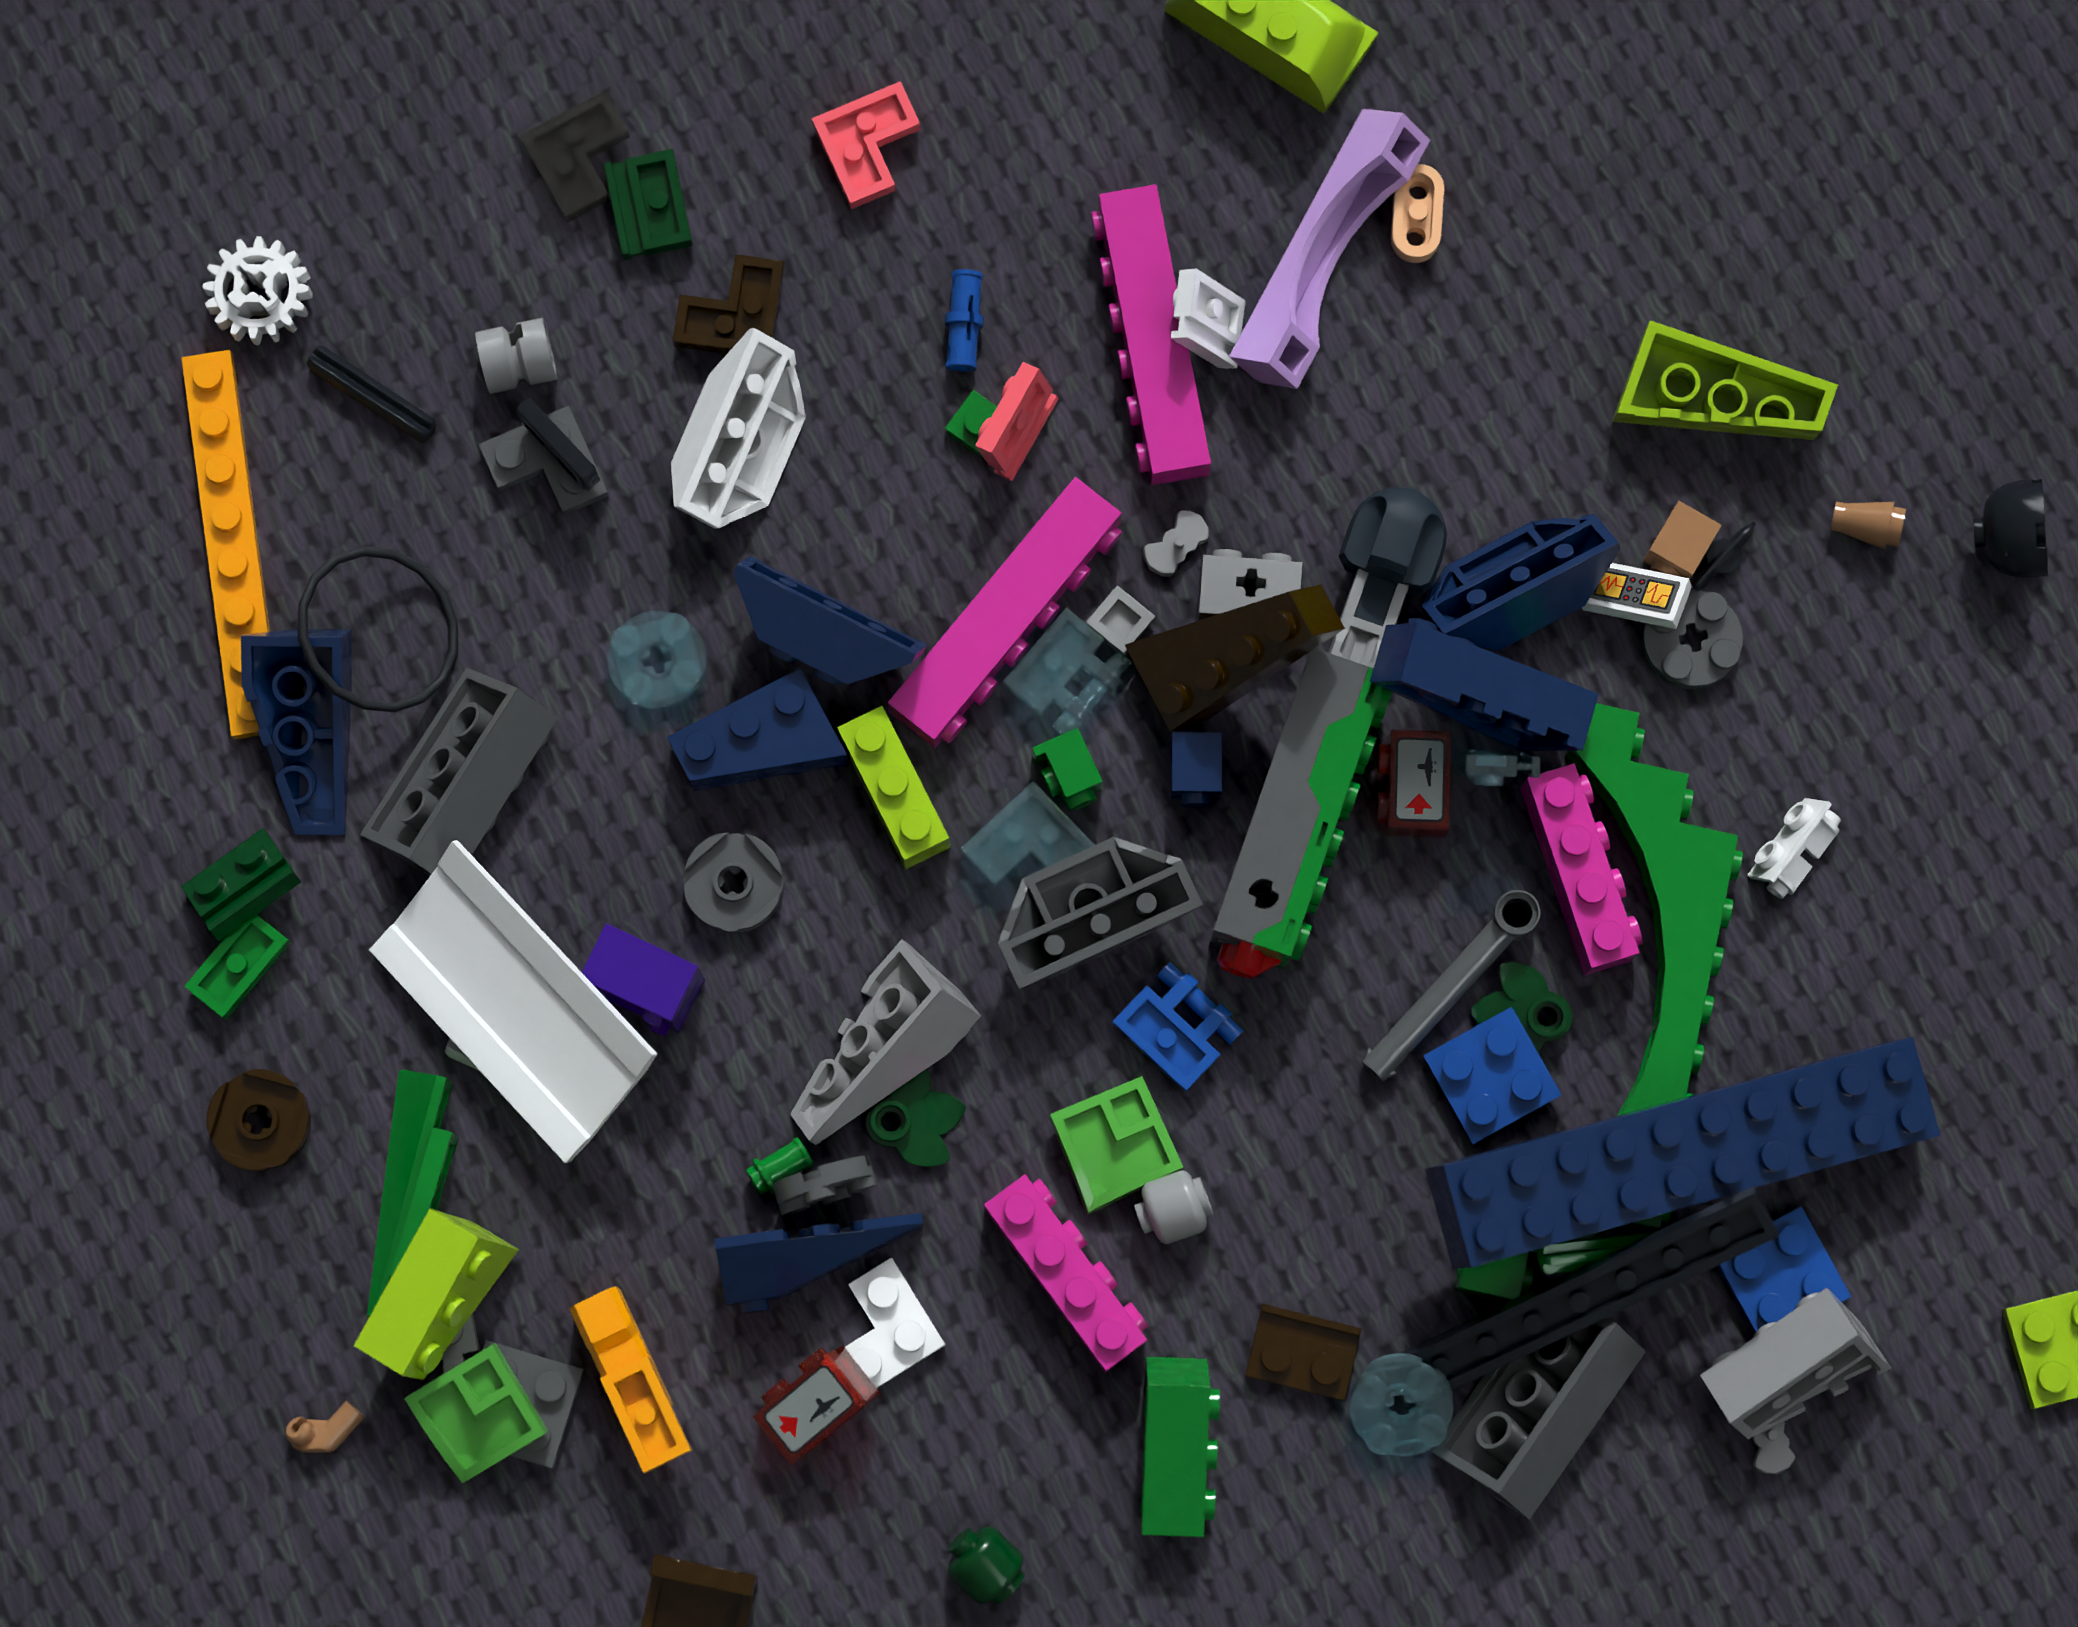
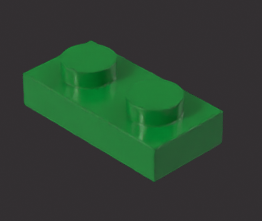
M256 914L223 939L184 987L223 1019L227 1020L291 942Z

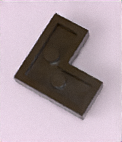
M735 254L728 301L680 295L673 335L674 347L728 354L750 328H756L774 339L785 268L784 260Z

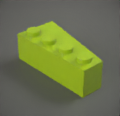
M1650 320L1643 332L1612 421L1814 440L1823 430L1838 384Z

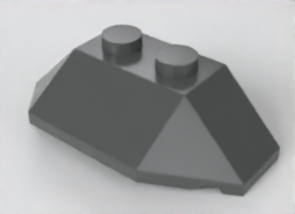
M1112 837L1022 878L998 941V946L1020 990L1063 974L1155 932L1203 906V903L1182 859Z

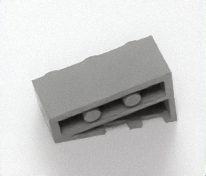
M1825 1288L1819 1293H1812L1804 1297L1796 1305L1795 1310L1778 1322H1771L1762 1326L1754 1334L1752 1340L1736 1351H1729L1719 1356L1713 1362L1712 1367L1700 1376L1730 1424L1749 1439L1804 1412L1805 1406L1802 1402L1830 1389L1835 1397L1849 1390L1845 1382L1846 1380L1870 1368H1873L1877 1375L1892 1368L1859 1319L1828 1288Z

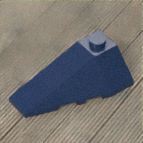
M298 629L242 635V688L247 702L250 701L259 726L258 733L263 746L267 748L276 774L275 781L294 834L345 835L351 703L333 695L311 671L298 640ZM308 629V637L318 663L338 686L352 693V629Z
M917 1213L851 1222L850 1227L840 1228L838 1224L815 1225L799 1230L800 1234L791 1236L789 1232H783V1229L716 1238L714 1239L726 1304L729 1307L738 1306L739 1314L770 1310L769 1301L781 1299L922 1228V1215Z

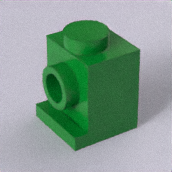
M1078 728L1032 747V758L1035 764L1038 765L1046 762L1047 767L1041 769L1040 772L1050 795L1054 797L1060 794L1070 812L1084 808L1097 800L1095 793L1102 790L1103 781Z

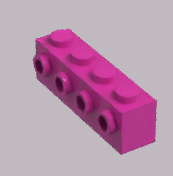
M1575 763L1528 777L1520 790L1583 975H1589L1632 961L1639 954L1637 946L1643 943L1642 935L1635 917H1627L1621 900V898L1626 897L1625 884L1617 868L1611 870L1605 853V851L1610 850V842L1601 821L1595 823L1589 804L1594 803V796L1587 776L1585 774L1579 776Z
M1024 1174L986 1202L984 1210L1100 1368L1106 1373L1146 1343L1147 1339L1142 1331L1149 1326L1131 1302L1123 1307L1111 1290L1117 1287L1118 1284L1104 1264L1099 1261L1092 1265L1081 1249L1087 1245V1242L1073 1222L1069 1219L1062 1225L1053 1213L1051 1207L1057 1204V1201L1039 1178L1034 1183H1031Z

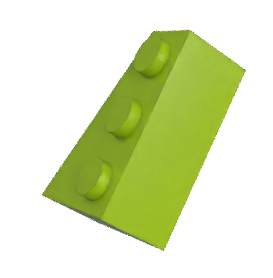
M429 1209L354 1346L402 1376L424 1380L428 1373L437 1367L447 1347L519 1249L470 1220Z

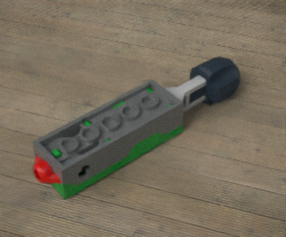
M1390 487L1377 491L1360 503L1350 520L1338 555L1344 570L1355 575L1340 618L1345 629L1334 636L1329 652L1315 648L1309 653L1209 942L1210 945L1221 948L1217 962L1221 969L1231 974L1253 979L1273 967L1285 971L1289 960L1293 959L1299 962L1312 928V925L1303 923L1305 914L1308 912L1315 915L1317 907H1319L1328 878L1319 875L1322 865L1331 868L1344 834L1343 830L1335 828L1337 821L1340 819L1347 822L1360 788L1359 783L1351 781L1353 774L1363 775L1377 738L1368 735L1369 728L1379 729L1392 694L1391 691L1370 682L1386 625L1397 624L1407 593L1420 595L1433 588L1445 553L1447 530L1443 516L1432 500L1414 488ZM1256 893L1265 894L1267 897L1266 906L1269 908L1262 909L1254 906L1256 897L1253 895H1256Z

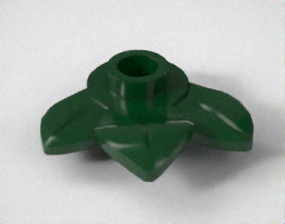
M1505 962L1500 965V980L1503 991H1496L1483 997L1471 1008V1015L1478 1024H1481L1512 1007L1537 1052L1540 1051L1544 1042L1555 1041L1563 1037L1568 1032L1572 1023L1570 1005L1561 995L1549 992L1542 973L1531 966L1517 962ZM1543 1007H1550L1555 1012L1556 1019L1551 1026H1542L1537 1020V1013Z
M927 1068L870 1107L866 1116V1128L873 1141L884 1147H896L908 1163L923 1167L940 1166L950 1160L948 1149L941 1136L957 1125L965 1113L966 1106L950 1094L930 1091V1075ZM894 1113L900 1117L901 1125L896 1131L889 1132L882 1127L881 1121L886 1114Z

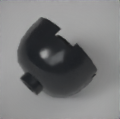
M2042 479L2020 480L1999 487L1985 501L1983 517L1973 518L1975 548L1985 547L1989 563L1997 571L2011 577L2033 578L2048 576Z

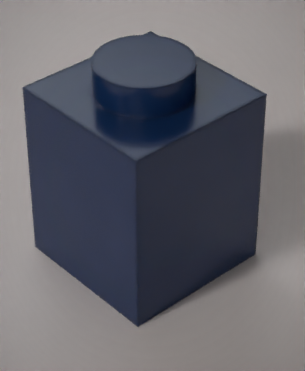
M1172 732L1170 742V799H1181V806L1186 808L1210 807L1211 800H1220L1222 794V732Z

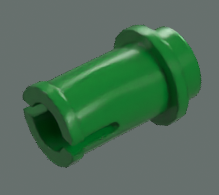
M796 1137L792 1142L760 1161L755 1157L752 1159L753 1165L745 1169L760 1195L768 1191L774 1194L772 1185L775 1182L797 1174L807 1167H812L813 1161L802 1142Z

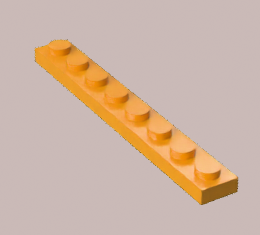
M231 350L181 358L230 731L233 739H240L259 735V726L250 701L247 702L242 688L241 636L244 634L270 632L234 358Z

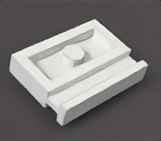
M1198 269L1180 270L1178 286L1173 295L1174 318L1179 320L1178 331L1171 332V339L1218 368H1237V363L1229 356L1242 332L1245 300Z

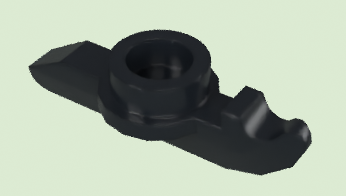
M1752 522L1744 526L1731 539L1721 538L1712 542L1706 551L1707 565L1694 578L1691 586L1699 591L1717 573L1725 575L1734 572L1742 562L1741 547L1751 537L1756 523Z

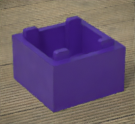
M607 923L582 971V974L612 1006L615 1003L642 1016L643 1020L650 1024L649 1029L661 1036H666L669 1029L680 1033L705 981L698 965Z

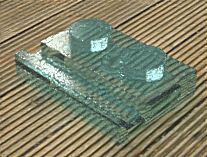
M1456 749V769L1467 775L1468 781H1472L1474 785L1502 786L1504 777H1517V769H1520L1521 772L1530 777L1539 778L1540 757L1529 751H1521L1520 758H1517V756L1502 750Z

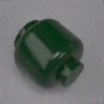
M985 1526L975 1532L967 1528L953 1540L948 1548V1551L953 1555L948 1564L949 1577L977 1603L986 1604L990 1601H994L996 1604L1002 1603L1018 1588L1024 1578V1572L1021 1571L1023 1566L1022 1553L994 1527Z

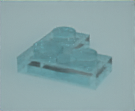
M1033 781L962 846L961 852L996 887L1030 854L1046 868L1095 844Z

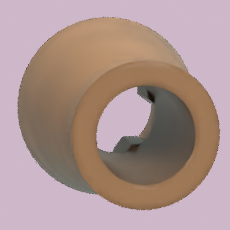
M1836 502L1831 531L1844 533L1884 550L1886 545L1899 547L1906 508L1894 507L1895 502Z

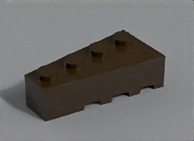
M1322 584L1288 591L1125 644V647L1171 732L1195 726L1209 720L1344 630L1345 627Z

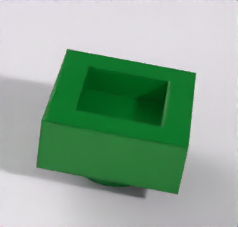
M973 390L945 427V433L984 459L975 445L978 441V433L983 422L992 417L997 406Z

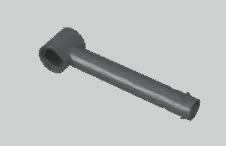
M1512 890L1502 895L1493 909L1491 921L1392 1027L1389 1034L1383 1037L1372 1050L1367 1047L1365 1058L1361 1063L1367 1069L1373 1070L1377 1074L1376 1077L1382 1082L1389 1077L1397 1075V1072L1394 1070L1407 1057L1408 1053L1413 1051L1513 940H1521L1531 934L1540 919V906L1536 898L1523 890ZM1510 903L1521 904L1529 913V923L1521 928L1509 926L1502 916L1503 907Z

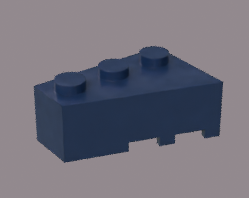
M801 668L667 737L671 749L694 791L752 782L757 779L781 775L800 774L805 771L829 767L849 766L847 754Z

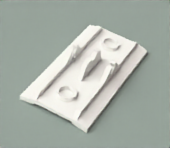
M458 840L452 841L437 864L438 867L396 922L384 932L369 951L563 1162H571L591 1141L646 1073L657 1053Z

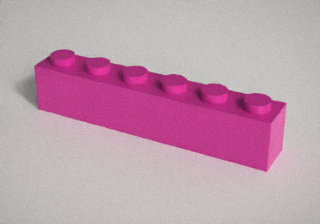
M1157 184L1099 194L1098 211L1091 212V223L1095 241L1104 240L1107 257L1099 258L1104 287L1113 286L1116 303L1108 304L1113 333L1122 332L1125 349L1118 350L1117 357L1122 380L1131 378L1134 396L1126 397L1130 425H1140L1143 443L1135 444L1140 473L1149 472L1151 486L1209 476L1211 460L1189 349L1171 339V332L1178 331L1179 320L1174 318L1173 295L1177 287Z
M1074 477L888 701L889 713L933 748H936L943 739L947 743H951L966 725L967 719L962 715L975 701L981 706L996 689L999 682L994 679L995 675L1005 663L1011 668L1014 667L1030 646L1025 641L1028 635L1036 626L1044 630L1058 614L1061 607L1056 602L1068 588L1074 593L1085 582L1092 571L1087 566L1090 560L1098 551L1106 555L1117 543L1123 533L1118 529L1121 524L1122 512L1077 477Z

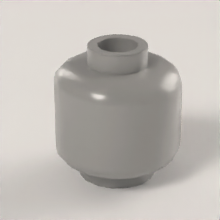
M1184 1170L1176 1171L1144 1184L1142 1187L1143 1202L1134 1205L1144 1234L1154 1231L1158 1240L1164 1244H1170L1203 1232L1207 1226L1206 1217L1213 1215L1201 1177L1193 1179Z

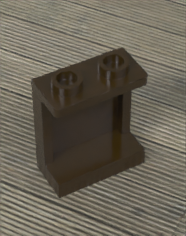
M654 1554L650 1571L652 1579L641 1627H748L759 1575Z

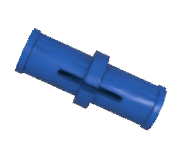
M958 269L951 273L950 312L945 314L944 324L949 327L945 368L951 371L973 372L977 370L978 330L982 329L984 324V317L979 314L983 274L976 270Z

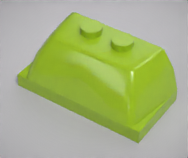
M1168 0L1164 10L1324 114L1378 37L1377 31L1352 16L1331 0Z

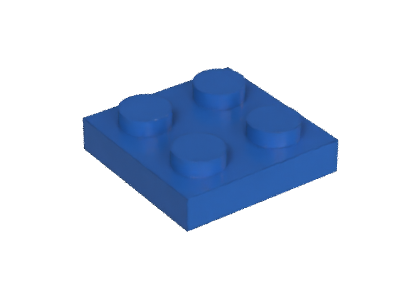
M1512 1007L1423 1055L1473 1144L1562 1095Z
M1802 1206L1773 1221L1778 1229V1238L1717 1266L1754 1334L1762 1326L1771 1322H1778L1791 1313L1804 1297L1812 1293H1819L1825 1288H1828L1841 1302L1851 1297Z

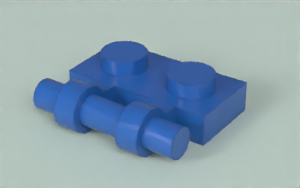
M1169 962L1157 977L1171 990L1161 999L1151 988L1146 986L1112 1021V1025L1186 1093L1220 1057V1053L1207 1040L1217 1032L1231 1045L1244 1030L1230 1018L1232 1012L1222 1003L1217 1006L1197 987L1199 984L1197 979L1189 972L1184 975ZM1182 1001L1204 1020L1195 1030L1174 1011Z

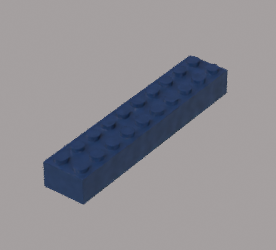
M1913 1037L1888 1041L1425 1168L1452 1269H1460L1490 1263L1742 1192L1752 1186H1755V1188L1941 1135Z

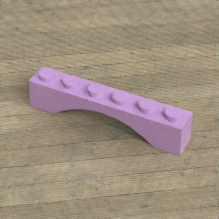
M1362 109L1229 356L1255 380L1261 383L1298 389L1320 348L1318 335L1320 306L1327 282L1338 258L1368 216L1391 194L1409 181L1430 142V139L1404 113Z

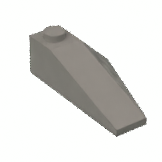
M902 939L869 976L861 992L870 998L856 1023L851 1019L845 1018L840 1026L838 1033L843 1035L841 1049L835 1060L825 1059L819 1063L790 1114L807 1139L815 1145L946 1056L968 1034L971 1027L981 1017L969 1000L953 983Z

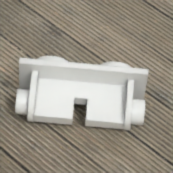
M1804 798L1803 801L1792 806L1784 817V827L1774 840L1767 842L1759 849L1754 860L1756 864L1747 876L1751 879L1770 882L1767 890L1777 898L1783 899L1787 893L1792 895L1812 868L1800 856L1801 853L1805 850L1813 858L1819 859L1840 831L1837 826L1841 819L1834 812L1828 810L1832 804L1829 801Z

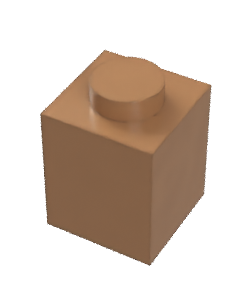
M1678 501L1643 561L1651 565L1650 571L1690 579L1722 525L1683 502Z

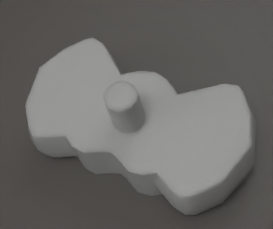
M1179 511L1176 514L1174 529H1170L1164 534L1162 542L1147 544L1143 547V557L1149 570L1163 577L1173 576L1177 571L1178 565L1184 562L1186 555L1194 552L1198 545L1209 540V528L1203 517L1191 511Z
M1784 1422L1752 1437L1753 1442L1759 1447L1753 1460V1467L1756 1470L1765 1474L1779 1475L1790 1468L1795 1461V1454L1789 1448V1439L1784 1434Z

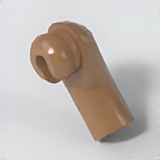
M346 1400L329 1420H310L305 1417L292 1419L285 1430L286 1438L291 1442L293 1448L301 1452L330 1453L344 1442L365 1416Z

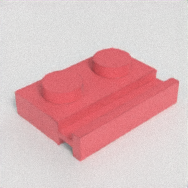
M1022 362L1016 375L1010 377L1004 385L1002 399L992 417L983 422L978 433V441L975 445L989 466L995 468L994 473L1010 481H1013L1059 400L1057 395L1051 393L1053 389L1040 369Z

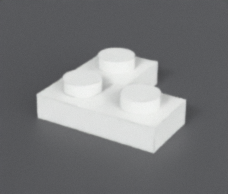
M892 1258L848 1284L875 1327L831 1355L858 1399H861L945 1346L939 1333Z

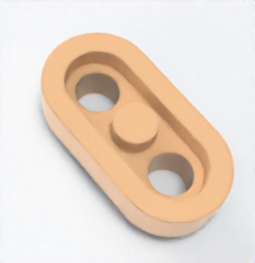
M1417 164L1409 181L1396 190L1393 196L1391 245L1398 257L1410 263H1420L1430 259L1437 251L1441 239L1444 183L1440 174L1428 165ZM1419 186L1425 189L1427 196L1424 199L1417 200L1410 195L1409 190L1412 187ZM1413 232L1419 233L1423 237L1424 243L1419 246H1413L1408 243L1406 236Z

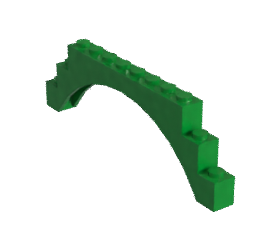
M1596 703L1583 751H1566L1565 757L1572 764L1575 763L1576 769L1581 775L1585 774L1592 789L1611 811L1637 861L1653 914L1658 965L1652 1030L1636 1081L1619 1110L1618 1116L1694 1095L1687 1093L1690 1074H1698L1703 1059L1704 1045L1697 1044L1700 1024L1708 1025L1714 1003V997L1706 995L1710 976H1718L1723 959L1724 949L1716 946L1720 927L1726 929L1730 922L1733 899L1726 898L1729 880H1737L1743 851L1736 850L1738 835L1679 822L1680 818H1688L1692 806L1694 790L1686 789L1689 774L1630 761L1631 757L1639 758L1643 745L1645 729L1637 728L1640 713ZM1672 1211L1628 1223L1625 1226L1655 1231L1660 1228L1661 1221H1669ZM1605 1230L1571 1240L1604 1237ZM1539 1249L1472 1268H1460L1457 1271L1454 1290L1504 1302L1511 1301L1519 1297L1520 1293L1525 1294L1530 1291L1534 1275V1265L1527 1263L1528 1255L1537 1257Z

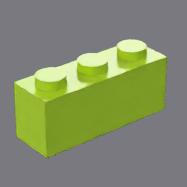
M883 706L837 727L839 738L905 869L950 848L949 836Z

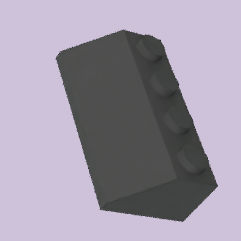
M466 667L360 835L428 876H431L438 867L437 864L452 841L458 840L472 855L484 835L493 828L497 814L511 792L520 785L524 772L533 757L546 744L550 731L558 717L520 689Z
M1605 1318L1493 1370L1482 1377L1431 1452L1495 1499L1530 1520L1646 1351L1617 1323Z

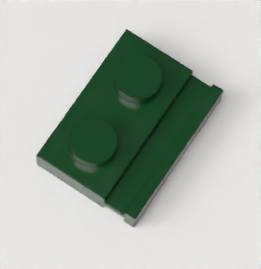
M673 149L626 158L625 162L611 164V162L604 163L624 260L632 259L631 257L645 254L648 256L693 246Z
M262 828L181 887L200 917L206 923L209 931L220 941L300 884L301 880L295 874L271 836Z

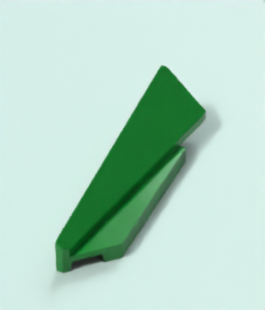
M399 1070L367 1311V1316L369 1317L429 1209L437 1211L458 1140V1136L453 1132L440 1129L453 1085L446 1077L408 1070Z

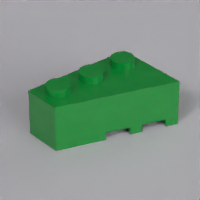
M1146 1357L1147 1383L1146 1404H1144L1145 1430L1142 1466L1141 1532L1142 1535L1204 1537L1205 1520H1214L1215 1489L1206 1488L1207 1470L1217 1469V1439H1208L1209 1420H1219L1220 1389H1210L1207 1359Z

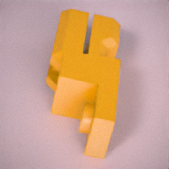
M616 1286L609 1288L569 1308L584 1343L602 1377L600 1380L643 1473H647L692 1451L672 1408L674 1404L621 1289Z

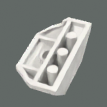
M750 328L708 375L671 462L674 507L712 528H721L732 521L769 505L806 418L800 383L794 367L796 365L794 350L756 328Z

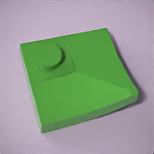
M1143 1076L1054 1112L1049 1116V1121L1063 1151L1087 1215L1141 1190L1147 1182L1183 1170L1184 1168Z
M496 1343L404 1398L436 1449L462 1483L548 1432Z

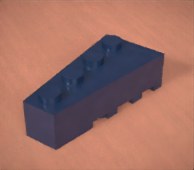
M1410 618L1408 624L1386 625L1371 675V683L1519 751H1583L1598 699V693L1477 647L1469 640L1437 631V625L1426 620Z

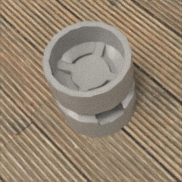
M543 317L516 323L512 332H508L503 326L475 332L479 358L489 394L516 389L519 380L523 379L530 385L557 380L550 339Z

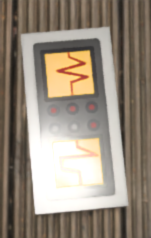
M1612 563L1582 609L1676 629L1692 586L1689 578Z

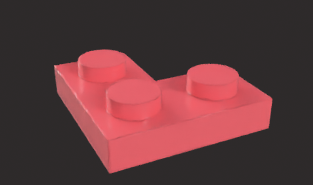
M901 81L812 118L813 127L851 209L896 191L895 183L879 151V147L920 130V122Z

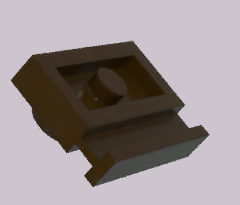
M1262 1304L1245 1377L1345 1401L1362 1328Z

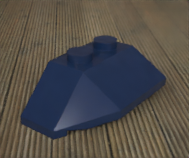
M1595 514L1582 515L1580 519L1556 518L1531 521L1445 566L1433 585L1429 597H1426L1421 604L1422 609L1430 621L1438 626L1439 632L1469 640L1480 648L1499 651L1585 606L1621 550L1620 545Z
M752 556L738 563L733 572L758 640L770 645L769 651L780 659L789 662L799 660L815 668L813 673L826 682L837 685L841 684V682L850 684L913 663L924 653L927 644L766 565Z

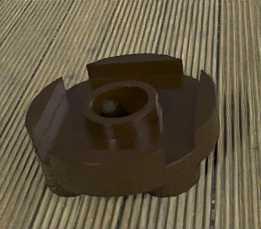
M252 1069L234 1077L230 1082L226 1081L217 1089L208 1106L206 1126L214 1146L227 1162L247 1171L266 1172L286 1166L300 1153L309 1137L311 1113L307 1097L293 1081L271 1070ZM260 1107L268 1108L267 1117L272 1119V1124L270 1128H263L259 1135L252 1134L253 1126L246 1122V1117L248 1113L257 1114Z

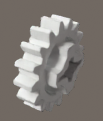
M256 236L252 248H247L241 239L236 240L238 252L231 255L228 251L221 249L219 253L224 261L221 267L209 264L207 267L215 281L203 283L205 293L208 296L214 297L205 303L206 308L210 314H218L214 321L222 331L231 326L230 333L237 341H240L247 332L254 345H259L262 340V334L266 333L270 335L274 342L280 341L278 329L284 326L287 330L295 332L297 329L292 321L294 315L300 317H307L308 311L301 303V300L313 298L310 287L303 284L310 279V275L306 267H298L301 260L295 251L285 255V248L281 241L276 240L268 249L261 236ZM233 278V291L227 295L228 285ZM248 279L253 285H257L262 289L265 288L269 301L262 295L258 296L255 292H250V287L245 280ZM289 280V293L283 304L281 302V291L288 285L287 281ZM253 315L268 316L262 319H250Z

